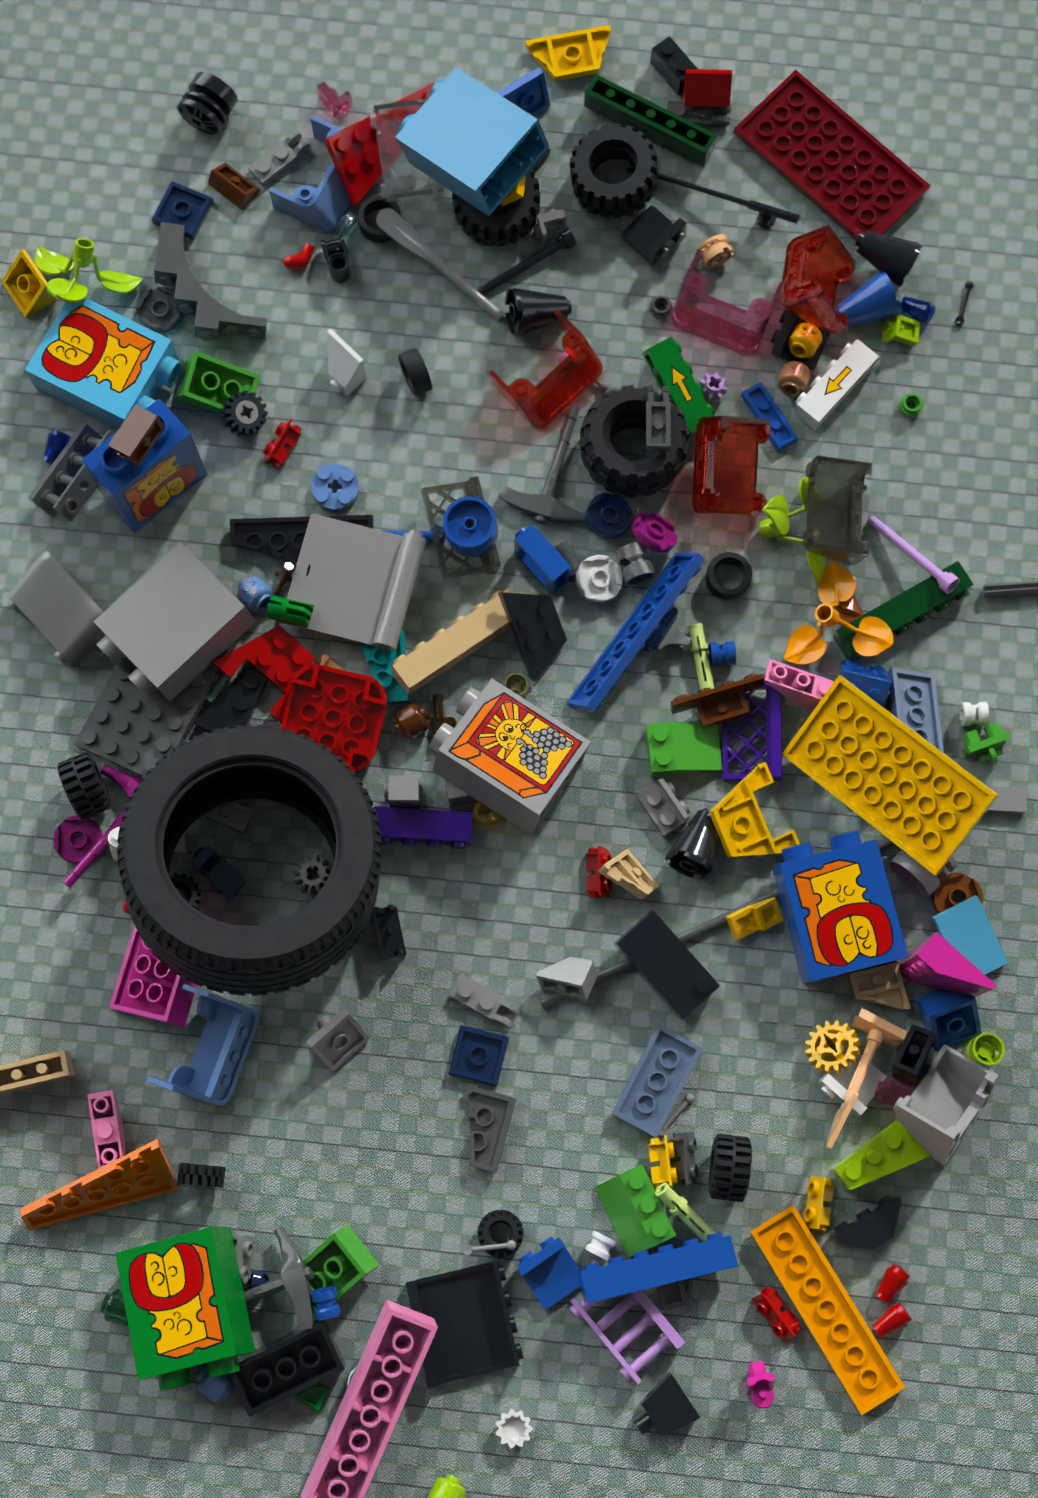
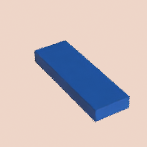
M762 382L741 392L740 396L777 453L798 441L797 435Z

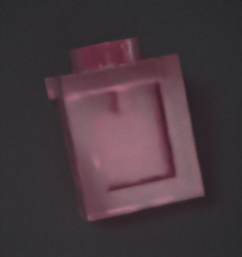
M325 81L317 85L318 98L333 117L346 113L352 106V96L349 91L339 96L333 87H329Z

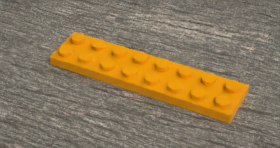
M789 1206L749 1231L861 1416L903 1390L905 1388L904 1384L795 1206Z

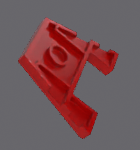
M278 625L217 659L213 665L230 678L245 661L249 662L284 693L268 712L281 724L293 675L302 667L313 664L315 656Z

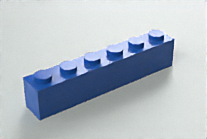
M722 1232L707 1235L708 1241L698 1243L697 1238L682 1242L683 1247L674 1249L673 1244L658 1247L659 1253L649 1255L648 1250L633 1253L634 1259L624 1261L623 1256L608 1259L609 1265L599 1267L598 1262L583 1265L584 1271L577 1274L584 1304L738 1267L731 1235L723 1237Z

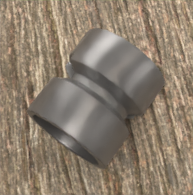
M640 542L628 544L616 551L619 565L624 567L622 574L627 585L639 584L655 576L652 562L647 560L649 557L648 550Z

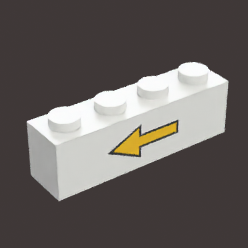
M858 339L852 345L848 343L840 353L842 356L837 361L833 359L826 367L824 376L822 378L817 376L810 385L812 389L807 394L803 392L795 401L797 406L794 414L815 431L871 371L879 358L876 353Z

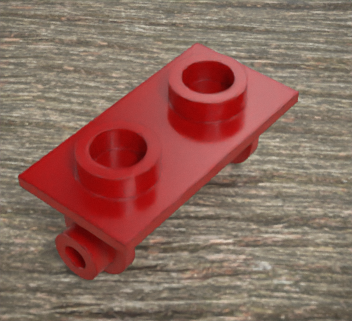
M289 419L285 423L281 422L274 432L277 435L273 443L269 441L262 452L265 454L262 462L271 460L270 464L277 469L284 465L291 452L284 445L286 444L293 448L302 435L301 427L296 424L290 425L293 419Z
M601 846L589 848L588 853H586V871H595V875L586 876V893L589 894V898H599V896L609 899L613 886L612 880L602 875L598 870L610 861L612 857L609 850Z
M768 1286L761 1291V1294L751 1299L758 1313L766 1318L771 1325L773 1333L781 1338L782 1341L795 1337V1334L801 1329L799 1326L800 1322L789 1308L785 1309L782 1313L779 1310L785 1302L776 1292L775 1288L771 1289Z

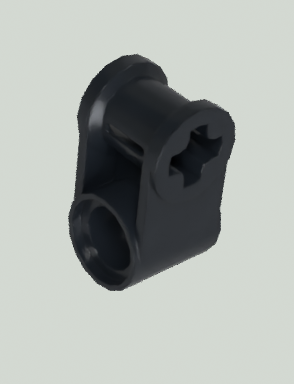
M339 235V238L328 241L320 240L331 278L338 283L347 281L351 276L344 236ZM338 266H343V267H344V268L339 269V270L335 269V268L338 267Z

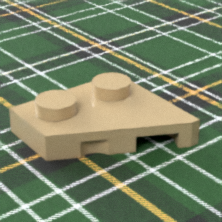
M628 849L605 863L598 870L602 875L641 900L659 887V884Z

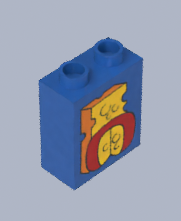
M160 398L145 410L157 415L164 424L165 429L138 468L116 455L117 452L108 447L109 442L116 433L82 459L104 500L133 533L208 475L191 433Z
M858 830L830 837L831 851L814 855L811 842L782 849L785 862L772 867L802 983L813 982L908 957L877 839L862 843Z

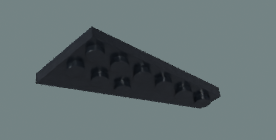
M373 515L325 516L374 529ZM310 517L230 519V543L297 564Z

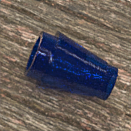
M904 296L900 303L903 312L921 324L923 322L928 324L936 309V306L931 305L932 302L907 296Z
M53 429L51 434L48 433L42 461L52 465L69 442L71 436L56 429Z

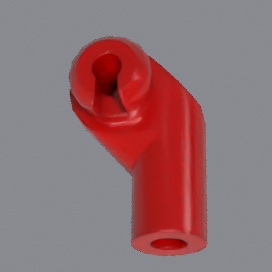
M305 243L301 253L284 258V267L290 270L306 268L315 248Z

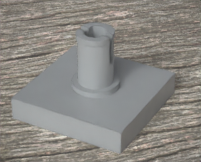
M343 1008L331 1020L327 1016L320 1018L317 1022V1027L320 1030L307 1040L306 1043L334 1072L363 1046L370 1037L348 1011Z

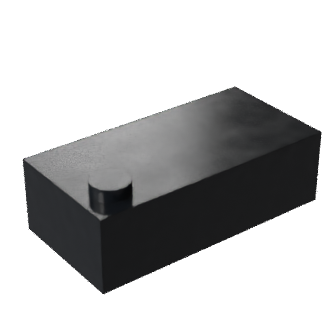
M654 910L648 911L613 943L679 1019L683 1020L720 987Z
M326 1320L313 1321L312 1329L297 1331L296 1329L255 1349L254 1353L239 1357L240 1371L231 1373L230 1377L250 1417L345 1370L346 1363Z

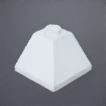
M330 328L327 331L329 384L337 393L342 392L347 397L367 379L364 360Z

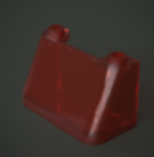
M829 225L797 236L788 244L779 303L787 312L830 334H837L848 329V317L844 313H837L834 309L837 284L851 279L855 271L856 261Z
M732 416L702 417L698 420L695 433L692 507L696 513L765 516L762 509L767 504V500L763 493L756 492L758 446L759 444L766 443L771 436L770 420Z

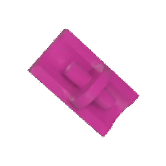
M764 1361L748 1364L749 1370H747L746 1395L747 1397L751 1396V1400L756 1407L766 1409L772 1405L774 1400L773 1386L775 1380L773 1373L767 1374Z

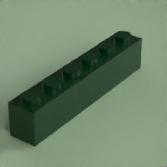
M597 74L585 91L584 107L624 127L627 125L634 127L636 133L641 131L645 134L646 138L703 167L715 149L716 134Z
M959 561L941 570L953 573L960 579L957 587L951 593L946 594L941 590L937 579L930 576L849 624L859 629L863 618L877 617L890 627L893 635L896 634L898 637L909 630V625L915 622L919 625L929 618L928 614L935 610L937 613H940L950 606L949 602L955 599L959 602L969 596V590L974 584ZM843 626L834 633L833 638L846 659L855 657L858 660L863 656L856 652L853 647V638L857 633Z

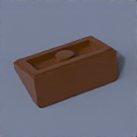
M226 162L210 172L208 184L239 209L246 207L260 191L257 186Z

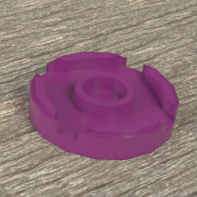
M642 512L633 521V533L637 540L646 548L655 552L666 553L675 546L678 539L677 534H674L673 531L675 529L673 525L663 516L653 512L650 515Z
M77 815L70 816L63 820L56 828L53 837L54 848L62 859L72 864H79L89 852V849L91 850L103 836V832L97 822L91 818L82 820Z

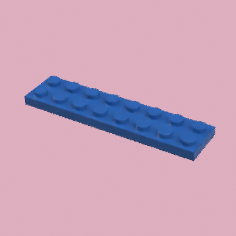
M699 553L674 554L566 703L570 707L594 712L602 706L606 694L615 688L618 683L617 679L622 672L631 666L633 657L645 647V641L649 635L658 629L660 620L671 611L674 606L673 602L687 589V583L700 571V565L705 558Z

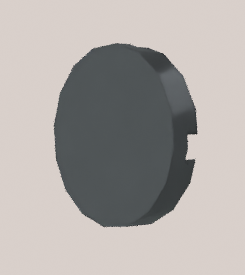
M157 287V289L146 291L140 297L137 304V312L143 326L154 332L162 333L168 332L179 325L184 313L175 310V291L166 287Z

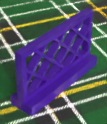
M765 683V686L749 691L747 694L743 693L745 700L750 701L756 709L748 717H742L744 721L736 729L732 728L728 722L723 723V781L743 780L748 775L744 773L747 770L751 772L752 769L750 767L759 758L767 763L774 782L782 781L781 693ZM756 690H766V699L760 705L750 698ZM759 711L766 716V723L760 729L750 721ZM747 723L757 731L748 741L738 733ZM728 728L732 731V733L729 736ZM765 728L767 736L762 732ZM759 734L767 741V746L760 753L750 745ZM735 735L744 743L736 753L728 747V742ZM747 746L757 755L748 765L738 757ZM766 751L767 760L762 756ZM728 752L732 755V757L729 760ZM734 759L745 767L739 774H728V765Z

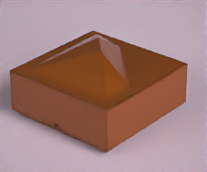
M855 596L847 602H839V606L834 607L838 611L840 618L847 623L864 615Z

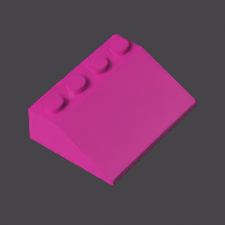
M134 925L109 1008L185 1028L195 993L182 989V987L186 984L197 988V985L187 981L185 976L180 977L170 970L167 964H163L152 953V949L146 946Z
M938 932L919 943L908 954V957L899 964V968L902 970L900 972L901 975L909 982L914 981L917 984L937 990L977 997L993 990L997 986Z

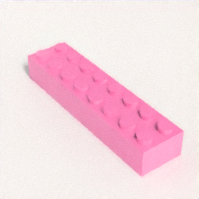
M386 1299L302 1490L301 1498H364L438 1329L434 1318Z

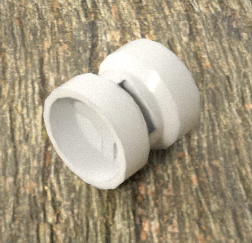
M962 702L959 710L961 726L968 727L972 724L987 726L989 722L987 702H978L976 705Z

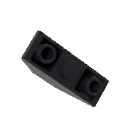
M887 1195L877 1201L878 1207L870 1211L869 1208H866L855 1215L857 1219L850 1224L844 1221L833 1228L835 1233L830 1235L831 1239L867 1250H873L890 1240L895 1234L902 1203L900 1197L892 1198L890 1195Z

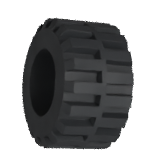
M84 752L58 763V774L61 783L78 817L84 820L111 808V799L94 759L89 753Z
M726 1134L716 1135L711 1150L708 1190L712 1199L744 1201L749 1188L752 1163V1145L748 1137Z

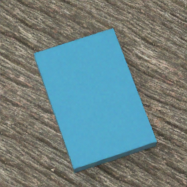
M975 895L932 917L939 934L984 975L1008 963L978 896Z

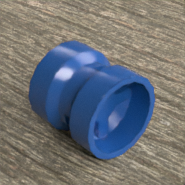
M726 641L722 645H719L717 642L709 643L711 667L719 666L721 663L736 665L734 641Z
M323 1287L311 1292L312 1302L317 1306L314 1310L316 1320H326L341 1314L339 1304L335 1303L338 1296L336 1287Z

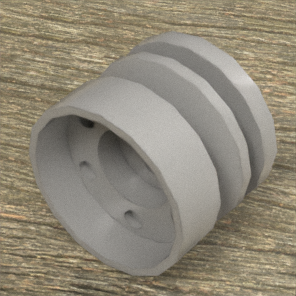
M901 850L891 860L890 867L910 889L928 898L940 886L937 877L946 879L949 876V872L954 871L957 867V862L952 856L941 872L935 876L905 851Z

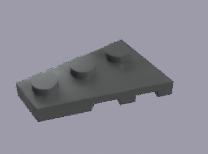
M467 1085L471 1166L497 1173L516 1098Z

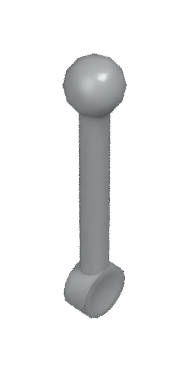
M688 1093L685 1095V1100L665 1122L658 1134L659 1136H664L667 1133L666 1129L688 1103L694 1102L693 1094Z
M509 1240L503 1244L476 1247L465 1245L462 1251L464 1255H470L472 1252L506 1248L514 1250L516 1242Z

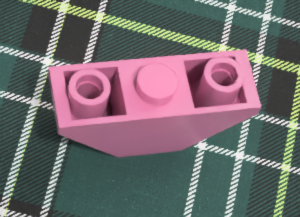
M114 1090L87 1095L98 1169L125 1156L126 1153L123 1120Z

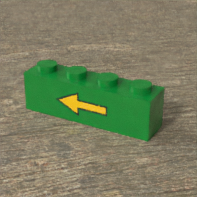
M671 336L642 352V355L661 391L663 386H669V397L672 399V403L682 410L690 435L716 421L713 417L715 413L712 406L706 403L701 385L695 382L690 364L684 361L679 343L673 340Z

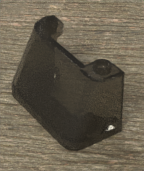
M817 455L811 463L807 464L806 532L803 536V545L806 546L808 552L852 566L857 565L869 555V543H862L865 540V535H861L862 493L867 490V485H864L865 476L872 475V463Z

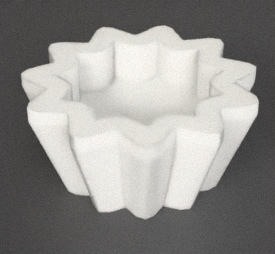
M510 1409L508 1414L502 1413L501 1420L496 1422L499 1428L496 1435L501 1437V1444L508 1443L510 1448H513L515 1445L522 1447L523 1441L530 1440L528 1433L533 1428L528 1425L530 1418L524 1417L522 1410L516 1413L513 1409Z

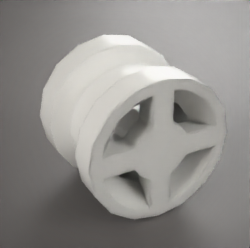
M593 1230L592 1241L586 1245L585 1250L608 1261L610 1248L615 1246L616 1241Z

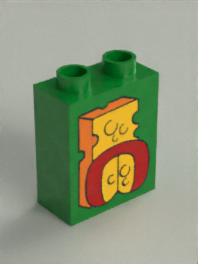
M208 1227L115 1253L138 1380L158 1378L160 1391L192 1384L189 1369L206 1365L209 1379L240 1371L238 1357L254 1353L255 1347L231 1227Z

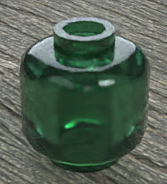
M114 1289L111 1293H106L100 1313H103L106 1322L126 1327L128 1326L122 1289Z

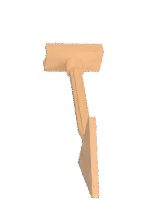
M863 1008L858 1016H855L851 1026L868 1035L866 1038L867 1044L846 1091L845 1102L835 1114L826 1148L830 1150L859 1095V1089L877 1047H880L883 1042L897 1049L907 1034L906 1030Z

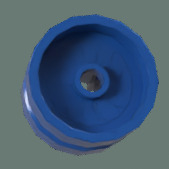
M466 496L455 500L444 513L443 528L448 544L456 553L464 557H477L484 555L493 548L498 537V526L494 511L486 501L478 497Z

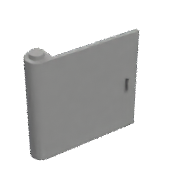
M311 513L287 599L313 604L315 607L308 628L288 623L283 624L387 650H396L426 539L422 537L423 534L415 530H409V533H404L401 536Z

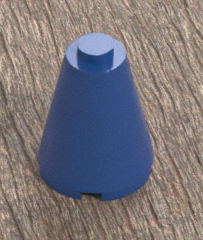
M882 271L836 306L837 311L834 312V316L839 325L843 324L845 327L890 318L897 314L900 315L902 314L900 301H896L894 294L896 291L888 275Z

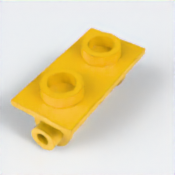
M664 1135V1142H660V1138L650 1139V1144H648L650 1163L660 1162V1166L651 1167L652 1185L655 1186L656 1191L661 1184L667 1183L674 1191L673 1183H678L676 1167L671 1168L670 1158H675L673 1142L668 1143L667 1135Z
M810 1176V1181L807 1185V1204L803 1214L804 1222L808 1228L826 1231L827 1226H830L831 1208L824 1207L823 1205L824 1202L832 1203L835 1186L832 1184L833 1179Z

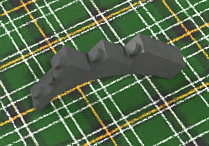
M161 222L154 267L155 283H160L164 286L176 285L174 295L175 310L186 314L196 313L194 324L195 338H200L203 341H218L219 332L229 336L244 335L253 339L266 338L267 318L244 316L230 310L212 298L196 280L188 265L184 251L185 226Z

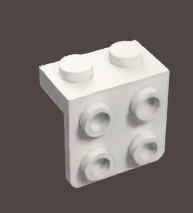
M862 1054L854 1055L857 1063L853 1064L850 1062L848 1064L850 1067L849 1071L842 1068L841 1075H838L835 1070H832L831 1075L825 1073L818 1084L822 1086L821 1091L830 1099L835 1098L842 1105L844 1104L846 1091ZM872 1063L869 1065L859 1089V1095L849 1113L851 1117L853 1115L856 1117L861 1116L867 1109L866 1105L887 1081L886 1075Z

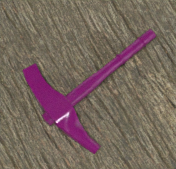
M104 765L100 771L102 775L119 785L125 791L128 798L132 795L137 784H141V780L107 765ZM124 810L65 878L63 884L68 888L74 885L107 847L110 831L120 827V824L123 823L122 816Z

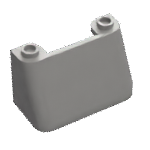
M45 551L38 557L7 595L10 598L7 602L16 613L21 610L57 649L54 654L63 664L68 662L74 667L97 647L96 644L105 636L94 623L103 613V610L48 551Z
M945 1044L939 1052L934 1051L928 1060V1064L931 1065L929 1072L912 1095H907L904 1099L900 1097L893 1108V1111L896 1112L895 1118L935 1161L943 1166L983 1111L999 1076Z

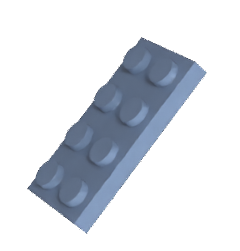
M891 668L887 673L891 680L889 691L892 714L944 753L935 674Z
M658 1024L611 1114L657 1138L703 1048Z

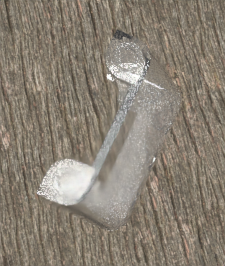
M428 99L374 105L373 113L369 114L371 128L376 130L384 183L380 184L382 198L387 199V202H432L442 199L444 193L443 186L411 165L395 138L402 121L408 115L416 114Z

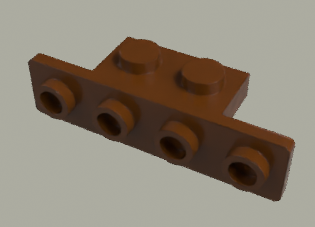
M754 673L747 675L740 681L724 682L720 687L713 689L703 688L697 694L690 696L680 695L674 701H671V712L676 714L696 708L703 729L748 716L750 711L743 693L764 687L765 675Z

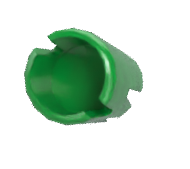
M275 595L271 596L270 601L272 603L268 604L266 612L268 619L308 628L315 607L313 604Z

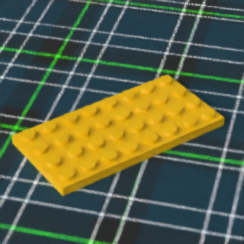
M840 675L782 753L785 758L935 876L941 872L998 797V794Z

